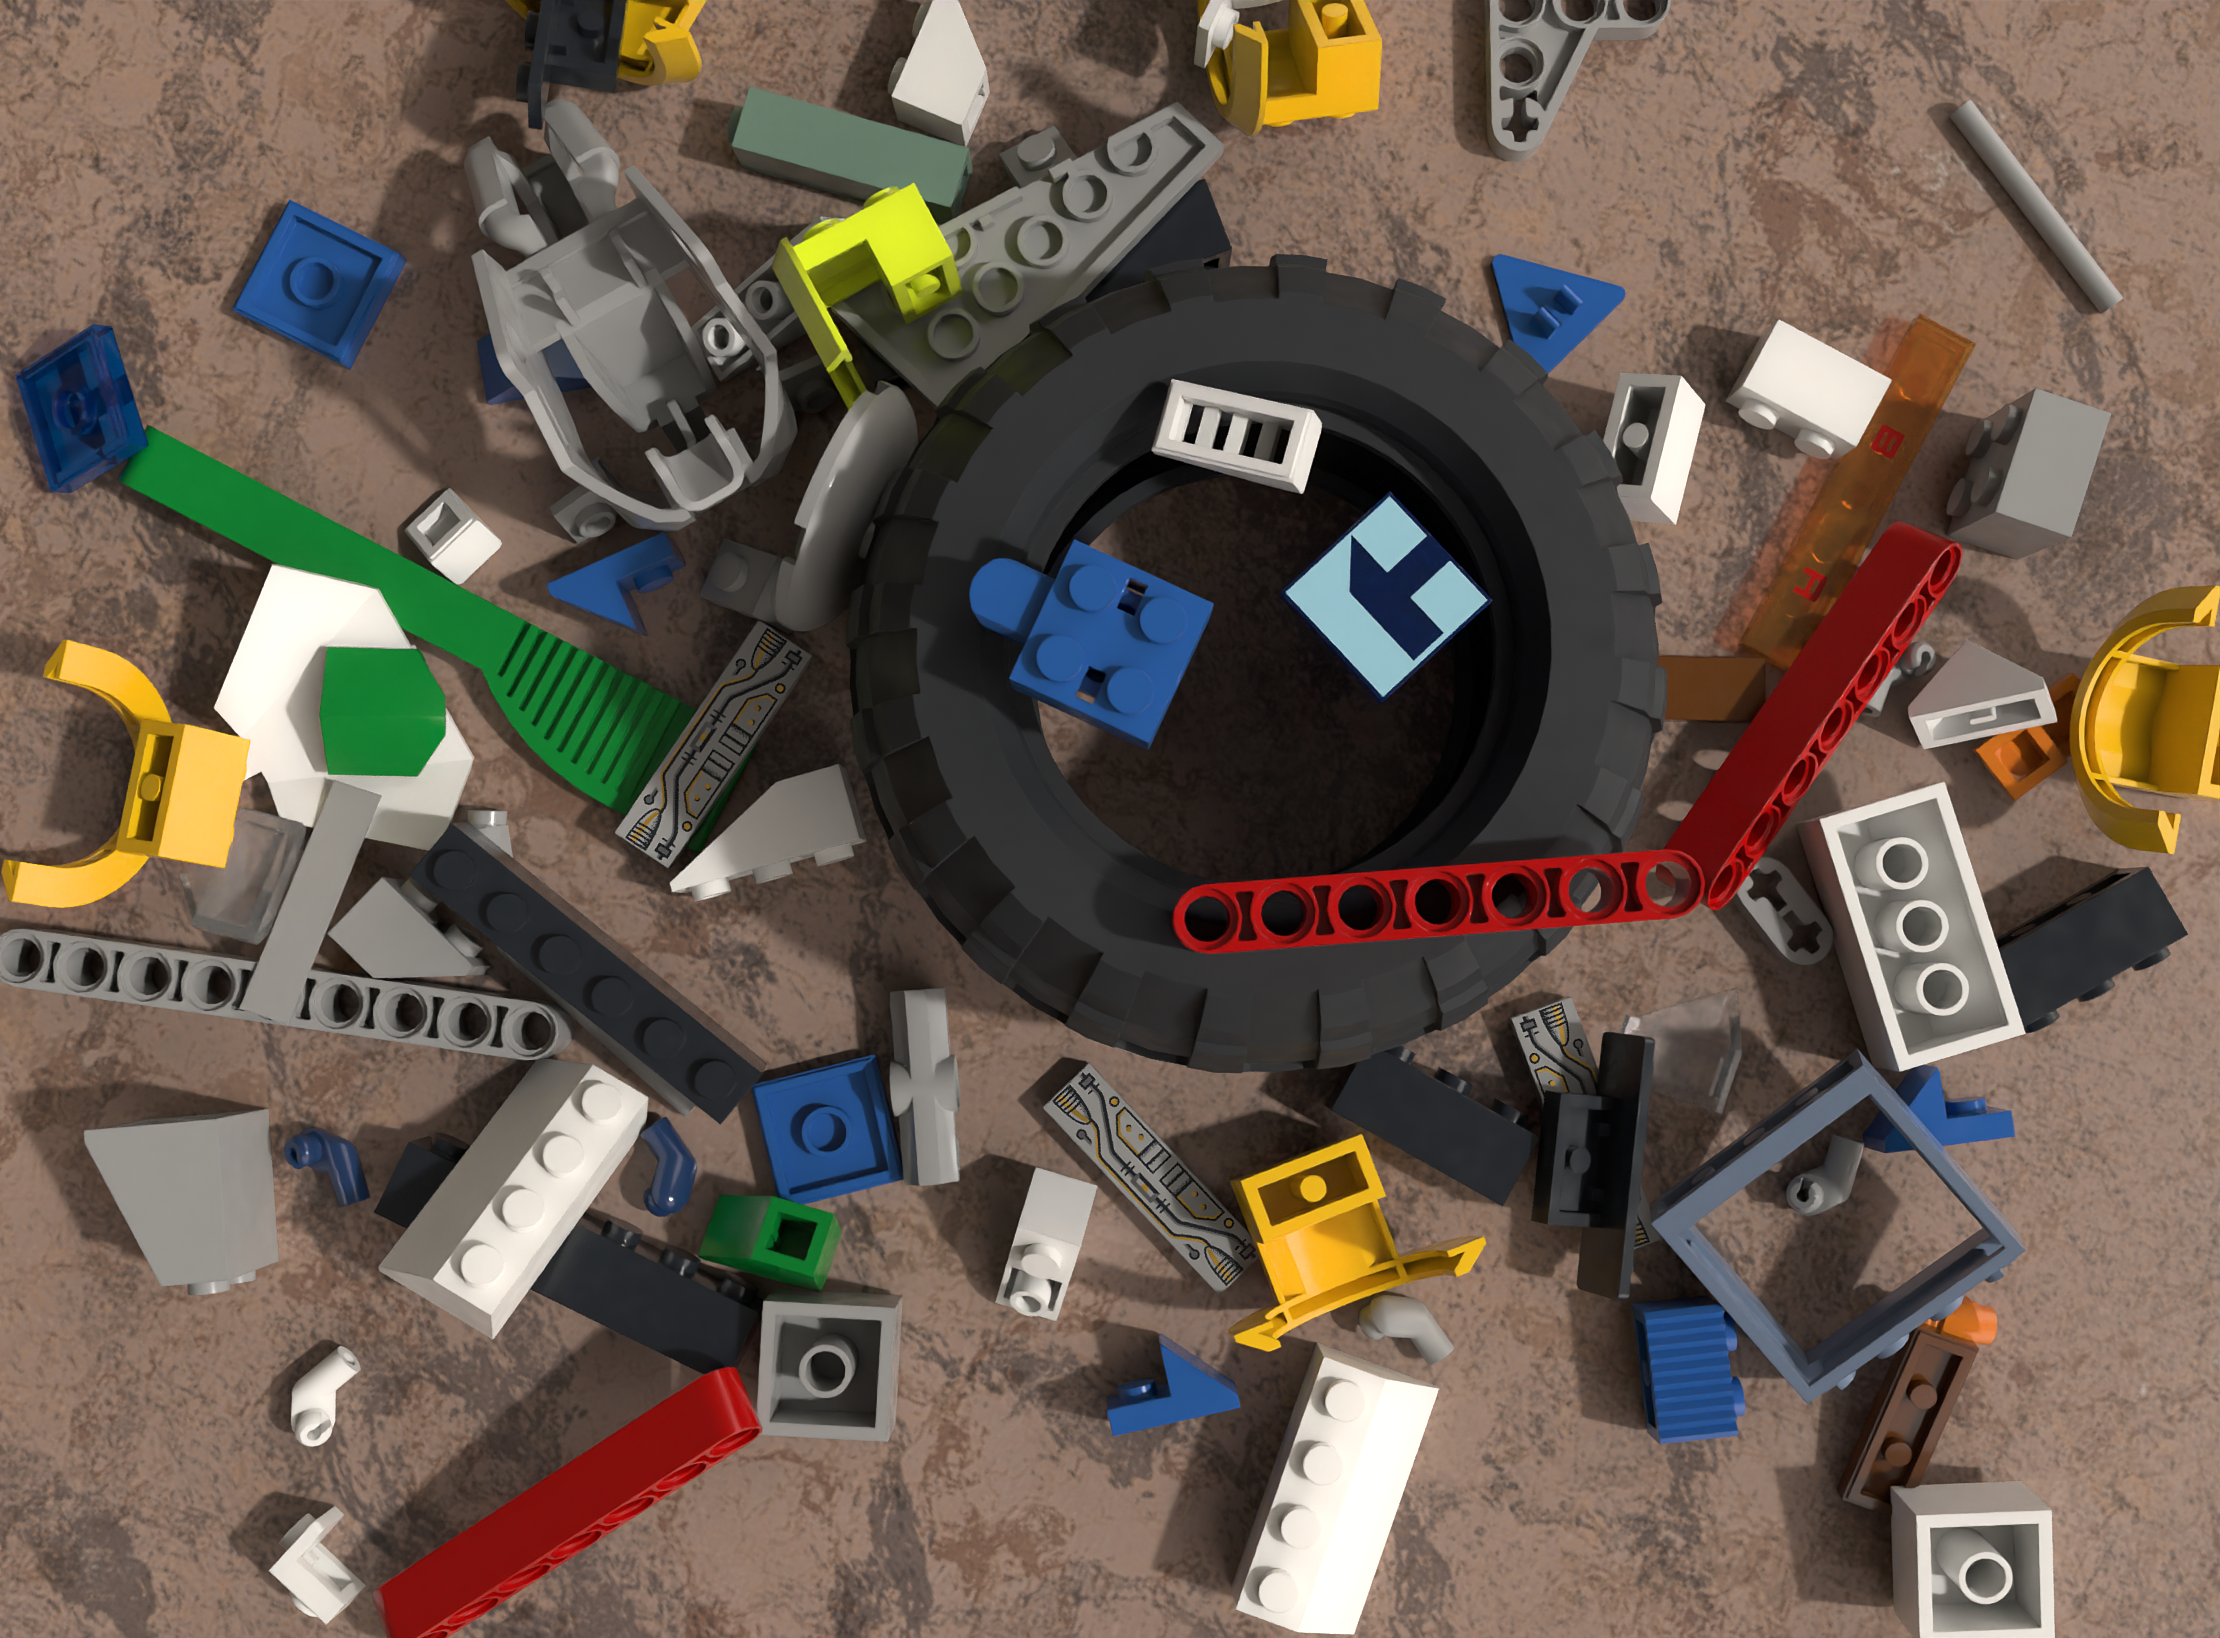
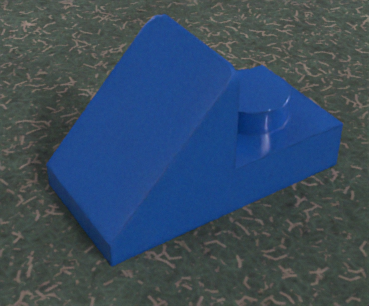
M663 532L546 585L551 596L565 605L643 636H648L629 591L636 588L639 593L657 590L674 580L672 572L685 567L686 563L677 543Z
M1920 1065L1911 1068L1895 1089L1898 1096L1942 1146L2015 1137L2011 1110L1987 1106L1985 1097H1963L1944 1101L1941 1076L1936 1066ZM1881 1110L1862 1135L1865 1148L1882 1153L1915 1150Z
M1159 1334V1343L1168 1383L1156 1386L1154 1378L1133 1380L1117 1387L1118 1395L1107 1397V1413L1112 1436L1241 1408L1233 1380L1163 1334Z

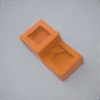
M2075 673L2065 674L2047 688L2056 711L2057 722L1987 736L1973 749V752L2012 801L2019 799L2069 762L2066 758L2071 755L2069 739L2071 713L2081 682Z

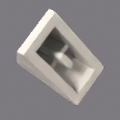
M1967 639L1908 706L1909 719L1923 749L2057 722L2056 711L2043 677Z

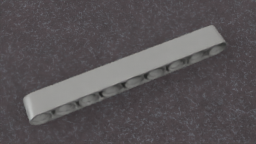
M12 929L0 935V981L13 987L520 1060H537L555 1056L563 1052L570 1045L575 1033L573 1018L556 1002L551 1000L398 978H373L370 974L312 966L289 1024L286 1025L239 1009L260 960L259 958L57 929ZM34 943L40 951V963L35 971L30 968L28 963V952ZM96 952L101 955L104 961V971L98 981L93 978L90 972V962ZM159 960L165 964L168 971V980L161 991L155 987L152 980L153 968ZM221 969H224L229 974L232 987L224 1001L217 995L214 988L216 975ZM347 986H350L359 998V1008L352 1019H348L343 1015L339 1007L341 992ZM409 995L415 996L423 1007L421 1022L414 1029L404 1022L401 1013L403 1002ZM472 1004L481 1007L487 1017L485 1031L479 1038L473 1037L464 1026L465 1012ZM536 1012L542 1014L548 1020L551 1027L549 1040L543 1047L534 1045L526 1034L528 1020Z

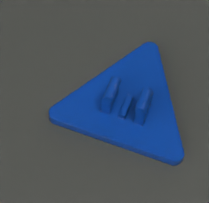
M1503 254L1496 255L1491 262L1493 277L1511 341L1529 353L1548 374L1624 300L1626 295L1624 288L1619 285Z

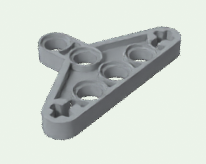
M1484 0L1486 133L1489 147L1493 153L1504 161L1514 163L1525 161L1533 156L1545 138L1591 42L1641 40L1650 37L1656 33L1668 14L1671 0H1652L1655 4L1656 13L1654 17L1645 21L1634 20L1628 16L1624 10L1623 0H1590L1593 4L1594 14L1588 20L1580 22L1571 20L1564 14L1561 8V0H1528L1531 4L1532 15L1520 22L1510 21L1502 15L1498 6L1499 0ZM1511 54L1522 55L1532 65L1533 75L1526 82H1510L1504 78L1500 71V60ZM1535 93L1536 102L1528 97ZM1524 100L1520 108V123L1522 128L1532 130L1527 132L1523 142H1515L1513 132L1502 129L1507 128L1513 115V102Z

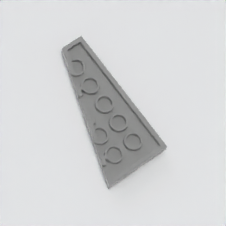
M1175 102L1108 137V143L1074 161L1068 158L1049 168V174L1020 189L1015 186L938 226L953 254L963 295L907 325L882 280L828 309L936 409L950 390L970 371L980 366L985 370L1001 354L1021 342L1030 333L1029 324L1051 309L1081 295L1086 297L1223 155L1224 144L1180 103Z

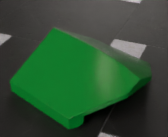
M327 647L319 717L328 775L418 777L427 762L446 736V696L426 664V659L420 649Z

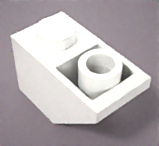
M924 0L913 24L912 36L916 38L908 59L900 57L895 63L888 83V93L892 95L897 120L966 147L990 93L986 66L959 1L933 0L929 2Z
M1035 1168L995 1303L1014 1308L1017 1312L1027 1316H1041L1057 1321L1081 1248L1097 1185L1041 1168Z

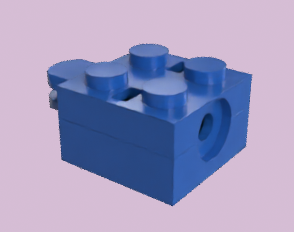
M1075 539L1056 579L1015 560L998 558L993 559L980 568L972 579L969 592L971 609L982 627L1024 646L1009 677L1013 689L1147 751L1205 630L1214 603ZM1078 691L1094 698L1093 704L1076 697Z

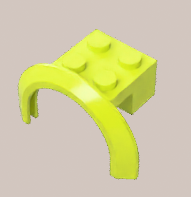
M915 183L901 190L898 187H888L875 193L866 200L863 210L841 222L838 219H828L818 223L803 236L804 241L792 247L787 237L781 239L771 266L848 410L867 389L852 363L853 358L827 309L882 280L907 325L963 295L953 254Z

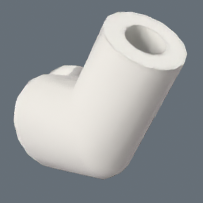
M343 1346L335 1349L300 1378L293 1387L291 1426L295 1432L296 1439L305 1446H319L325 1443L331 1436L335 1423L336 1390L361 1369L354 1354Z

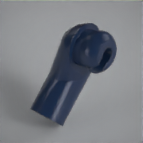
M664 1117L640 1134L658 1161L651 1188L645 1190L643 1197L647 1210L657 1217H666L671 1213L674 1214L681 1211L690 1199L697 1173L695 1157L669 1119Z
M305 1128L299 1134L288 1138L284 1146L286 1161L295 1169L308 1166L329 1175L339 1208L371 1198L357 1149L349 1140L322 1128Z

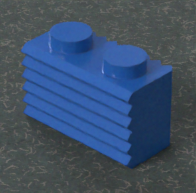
M1704 1295L1633 1303L1632 1311L1647 1433L1659 1444L1738 1436L1739 1430L1736 1420L1737 1416H1744L1745 1398L1739 1378L1731 1376L1730 1373L1731 1364L1728 1354L1729 1351L1737 1349L1736 1327L1730 1314L1727 1311L1724 1312L1719 1302Z

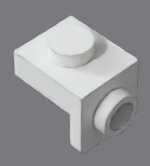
M336 1506L317 1519L309 1513L302 1517L279 1542V1545L286 1552L269 1570L290 1590V1598L298 1609L309 1616L319 1617L325 1624L329 1623L343 1611L366 1587L357 1576L320 1543L344 1516Z

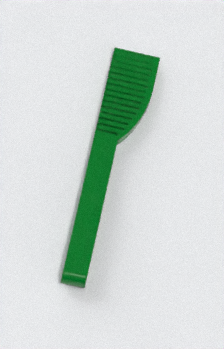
M148 424L143 431L146 445L131 453L117 479L132 489L279 565L378 588L400 628L482 670L494 698L509 722L528 746L555 772L582 792L625 816L697 712V709ZM758 741L686 846L687 848L700 854L751 758Z

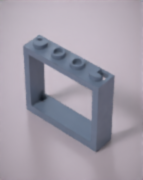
M1858 1049L1651 1203L1652 1226L1807 1404L1836 1385L1843 1390L1855 1377V1370L1875 1356L1878 1359H1884L1896 1353L1908 1341L1909 1333L1928 1319L1939 1321L1952 1314L1961 1305L1964 1298L1963 1295L1985 1280L1987 1283H1992L2005 1277L2002 1269L2026 1251L2016 1229ZM1868 1096L1983 1228L1805 1353L1694 1224Z

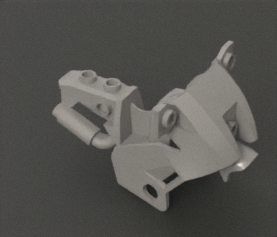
M555 99L546 104L544 117L545 129L543 139L551 153L522 169L513 155L497 150L488 136L472 145L468 149L464 160V170L481 232L499 245L517 250L526 257L524 262L505 271L483 249L471 255L494 350L504 374L524 396L561 471L581 484L549 507L553 516L577 543H580L589 537L602 535L614 526L617 514L636 528L676 532L696 521L699 514L751 485L756 487L777 475L784 465L798 432L794 411L803 410L806 413L820 412L830 406L841 395L819 354L778 372L776 349L728 284L711 253L635 165L623 170V173L636 199L622 207H616L615 193L619 181L620 167L618 155L579 106L564 99ZM511 183L529 212L528 215L519 214ZM687 268L741 336L760 365L756 370L765 383L766 391L762 437L745 445L734 428L725 431L716 416L712 414L707 417L699 404L713 395L716 385L697 338L665 280ZM563 339L587 382L608 406L637 433L649 432L660 425L678 453L677 455L666 457L656 448L645 452L648 460L656 469L653 474L663 491L662 493L625 491L600 456L592 461L589 460L546 358L544 348Z

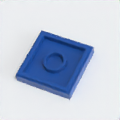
M289 199L232 310L240 316L350 370L407 260L400 253Z
M877 1053L756 1083L752 1086L751 1090L778 1198L804 1205L904 1180L902 1155Z

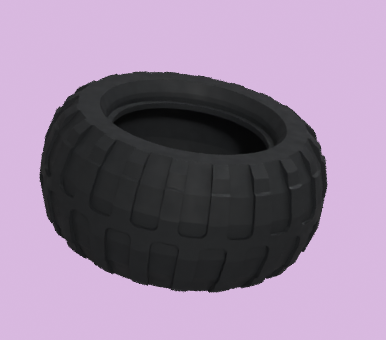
M1275 254L1271 257L1268 266H1233L1210 270L1204 268L1203 258L1176 261L1145 271L1144 280L1137 285L1111 292L1090 303H1087L1084 295H1081L1051 309L1029 324L1030 333L1021 342L1001 354L985 370L980 366L970 371L950 390L935 410L937 418L932 428L917 445L906 466L893 473L880 497L872 519L875 525L873 538L863 563L859 588L852 592L847 617L846 646L850 649V693L853 709L850 726L853 748L859 769L865 776L875 811L889 840L887 843L898 867L913 889L917 890L937 920L962 946L961 949L979 968L1000 984H1004L1030 1005L1062 1022L1069 1029L1090 1040L1113 1048L1117 1047L1149 1059L1187 1066V1068L1213 1073L1242 1074V1072H1282L1307 1068L1318 1070L1341 1067L1370 1059L1371 1055L1402 1046L1435 1030L1442 1031L1467 1019L1487 1005L1490 996L1511 983L1537 958L1547 956L1566 938L1574 926L1215 954L1194 952L1183 946L1177 939L1173 931L1171 919L1173 908L1178 899L1191 888L1204 884L1227 882H1219L1188 874L1153 859L1112 832L1085 806L1067 783L1050 753L1041 726L1038 700L1013 689L1009 677L1024 646L982 627L973 614L969 596L972 579L982 566L993 559H1012L1056 579L1074 539L1090 546L1116 520L1152 497L1193 482L1231 476L1160 456L1152 451L1172 379L1314 410L1322 422V429L1306 485L1335 495L1360 509L1368 516L1388 497H1391L1427 535L1408 553L1418 565L1426 580H1430L1441 568L1451 561L1487 599L1479 609L1449 635L1455 681L1452 721L1445 749L1436 772L1425 792L1408 816L1386 839L1364 856L1328 875L1622 853L1636 828L1644 804L1643 794L1640 789L1647 772L1651 744L1655 734L1663 730L1667 707L1666 668L1658 667L1659 644L1655 611L1656 606L1662 603L1657 567L1649 543L1641 545L1637 543L1630 518L1618 496L1617 486L1623 482L1622 474L1610 450L1596 430L1587 435L1581 433L1564 407L1544 388L1543 384L1548 379V373L1529 353L1509 338L1499 348L1473 327L1441 311L1446 298L1423 286L1400 278L1395 282L1393 289L1361 278L1328 273L1326 270L1328 259L1306 255ZM1193 404L1183 442L1195 444L1205 407ZM1223 412L1213 449L1224 450L1233 415ZM1252 421L1243 456L1254 457L1263 423ZM1282 429L1273 459L1274 463L1282 464L1291 431ZM1582 869L1574 874L1569 883L1570 899L1580 910H1582V905L1599 883L1594 874ZM1504 875L1497 880L1492 890L1494 907L1507 918H1513L1522 911L1526 904V892L1518 879L1510 875ZM1429 880L1420 886L1416 893L1415 906L1423 920L1431 924L1440 923L1451 910L1452 900L1449 891L1444 885L1437 881ZM1352 886L1343 892L1338 905L1342 921L1354 930L1365 929L1373 922L1376 916L1377 905L1372 894L1358 886ZM1275 892L1266 898L1262 905L1261 916L1264 925L1270 932L1279 936H1285L1298 928L1302 918V910L1294 896L1286 892ZM1202 897L1190 903L1185 912L1184 922L1187 931L1192 937L1199 941L1209 942L1216 940L1223 934L1227 925V915L1225 909L1218 901Z

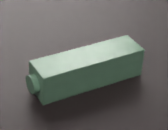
M749 86L744 106H735L728 125V142L732 144V149L741 167L744 169L864 203L872 195L885 188L898 187L901 190L915 183L933 219L939 224H944L960 216L973 172L968 147Z

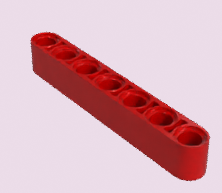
M1896 521L1882 534L1663 848V850L1682 851L1693 857L1701 867L1705 886L1704 895L1699 903L1714 911L1719 910L1728 904L1952 584L1962 561L1963 552L1962 546L1959 543L1904 521ZM1656 864L1657 879L1676 889L1674 875L1668 868L1661 864Z
M1664 849L1216 883L1197 886L1183 894L1173 908L1171 924L1175 936L1183 946L1194 952L1215 954L1662 920L1685 916L1695 909L1704 895L1705 880L1701 867L1693 857L1682 851ZM1656 864H1661L1668 868L1674 875L1676 882L1675 894L1671 901L1664 906L1653 902L1645 886L1646 877L1650 869ZM1581 869L1594 874L1601 887L1600 900L1589 912L1578 909L1571 901L1569 895V883L1574 874ZM1504 875H1510L1518 879L1526 892V904L1522 911L1513 918H1507L1500 914L1494 907L1492 900L1493 887L1497 880ZM1429 880L1437 881L1444 885L1449 891L1452 900L1449 914L1437 924H1431L1423 920L1415 906L1417 891L1420 886ZM1352 886L1368 890L1375 898L1377 905L1376 916L1373 922L1365 929L1354 930L1342 921L1339 915V899L1343 892ZM1275 892H1286L1294 896L1301 906V922L1298 928L1289 935L1279 936L1270 932L1262 920V905L1266 898ZM1202 897L1218 901L1225 909L1227 915V925L1223 934L1216 940L1209 942L1199 941L1192 937L1187 931L1184 922L1185 912L1190 903Z
M721 1368L694 1380L379 1586L372 1593V1597L386 1638L450 1637L756 1439L762 1433L763 1428L737 1368Z

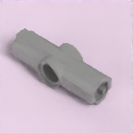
M946 987L890 992L889 1006L895 1059L890 1061V1093L893 1114L895 1117H899L904 1186H927L957 1182L960 1180L961 1166L955 1112L960 1111V1087L956 1055H951Z

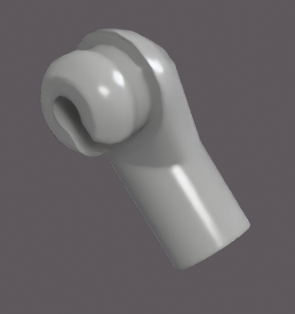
M1911 641L1860 715L1867 717L1880 716L1889 688L1916 680L1920 676L1930 673L1936 662L1933 648L1923 641Z
M1832 1134L1824 1164L1802 1173L1790 1181L1786 1190V1198L1793 1210L1801 1215L1812 1216L1845 1202L1851 1194L1865 1143L1846 1136Z
M1382 1295L1372 1299L1370 1305L1362 1308L1359 1313V1326L1367 1337L1374 1340H1380L1384 1336L1410 1338L1428 1365L1441 1361L1454 1349V1346L1427 1307L1416 1298Z

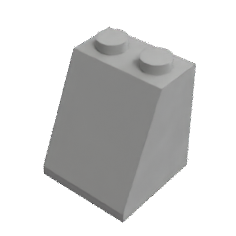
M269 1109L145 1119L84 1130L85 1145L160 1286L187 1284L188 1295L224 1292L230 1290V1284L256 1280L257 1269L279 1261Z

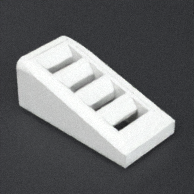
M1172 379L1152 451L1160 456L1270 487L1302 494L1306 487L1319 441L1322 422L1314 410ZM1193 404L1205 407L1195 444L1183 442ZM1224 412L1233 415L1224 450L1221 451L1213 449ZM1252 421L1263 423L1254 457L1243 456ZM1284 429L1291 431L1283 462L1278 464L1274 463L1273 459L1281 431Z

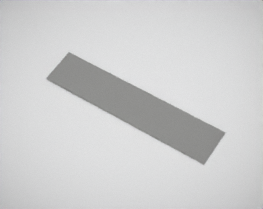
M336 780L333 781L239 1009L286 1025L289 1024L382 795Z

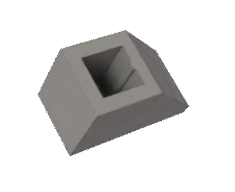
M381 877L327 933L373 978L484 975L492 967L479 953L484 948L480 939L461 923L454 922L450 925L434 910L439 904L437 898L413 878H409L405 882L403 879Z

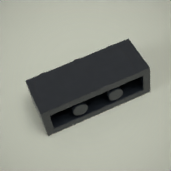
M2147 866L2120 868L1997 937L1995 940L2025 1033L2027 1034L2038 1031L2055 1022L2060 1017L2056 1009L2077 998L2078 1002H2085L2107 993L2115 986L2112 978L2130 967L2134 971H2139L2165 960L2171 954L2167 946L2189 934L2151 869Z
M1403 1046L1371 1055L1370 1059L1346 1066L1325 1104L1327 1108L1497 1204L1504 1205L1540 1137L1524 1129L1529 1119L1527 1115L1496 1098L1489 1109L1468 1098L1467 1096L1473 1085L1438 1067L1433 1077L1411 1066L1416 1054Z

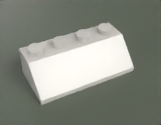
M1945 782L1855 805L1796 823L1824 914L1833 929L1834 946L1873 1067L1901 1072L2026 1034Z
M544 1058L537 1059L379 1265V1271L493 1340L645 1129L648 1097L593 1064Z
M1316 1344L1232 1583L1236 1610L1296 1632L1354 1634L1439 1390L1436 1385L1323 1344Z

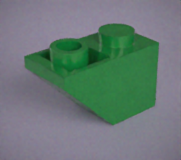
M719 1195L698 1257L706 1261L822 1293L842 1231L834 1213L774 1196Z

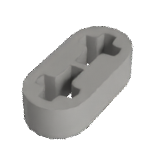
M1761 857L1751 872L1756 875H1771L1773 881L1768 885L1767 890L1778 906L1774 908L1765 897H1749L1747 891L1753 886V881L1749 875L1731 899L1733 904L1779 960L1791 965H1809L1822 960L1829 953L1833 943V929L1828 919L1786 866L1778 860ZM1785 914L1795 925L1809 924L1813 931L1806 937L1807 942L1811 946L1808 950L1805 948H1789L1787 942L1792 938L1793 932L1782 918Z

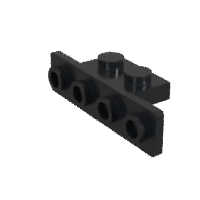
M533 0L541 2L540 12L528 10L526 18L525 51L533 52L532 61L520 60L516 83V100L528 103L529 128L543 129L550 82L616 93L629 0Z
M1606 1031L1602 1036L1596 1095L1545 1090L1531 1221L1547 1225L1582 1227L1577 1287L1580 1290L1610 1299L1627 1300L1634 1267L1633 1253L1638 1208L1640 1205L1644 1147L1647 1139L1651 1079L1654 1072L1655 1040L1647 1036Z

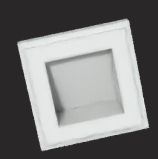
M451 488L438 497L404 530L427 560L458 585L464 583L502 545L501 540Z

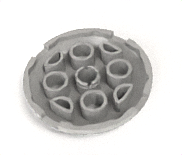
M883 380L878 381L875 394L865 390L860 395L834 433L805 492L794 524L802 527L794 553L797 559L795 560L787 556L782 560L775 594L776 619L779 624L789 629L809 631L833 621L850 607L852 592L859 588L863 563L875 529L872 519L880 497L893 473L906 466L918 445V427L913 408L905 393L895 385Z

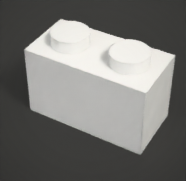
M1778 319L1760 336L1726 402L1739 408V415L1748 423L1762 429L1776 428L1795 438L1794 444L1802 452L1818 459L1832 458L1837 460L1858 445L1892 380Z
M1620 372L1603 442L1610 450L1622 474L1623 482L1617 486V491L1630 521L1676 525L1706 405L1682 376Z

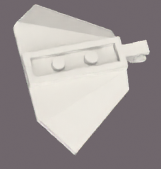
M272 565L214 706V709L241 738L251 740L246 762L247 773L244 780L262 772L268 782L280 821L313 828L316 825L334 780L382 795L365 838L429 851L451 824L475 758L447 708L446 736L418 777L328 775L319 717L328 646L417 649L415 644L410 645L378 588L283 565Z

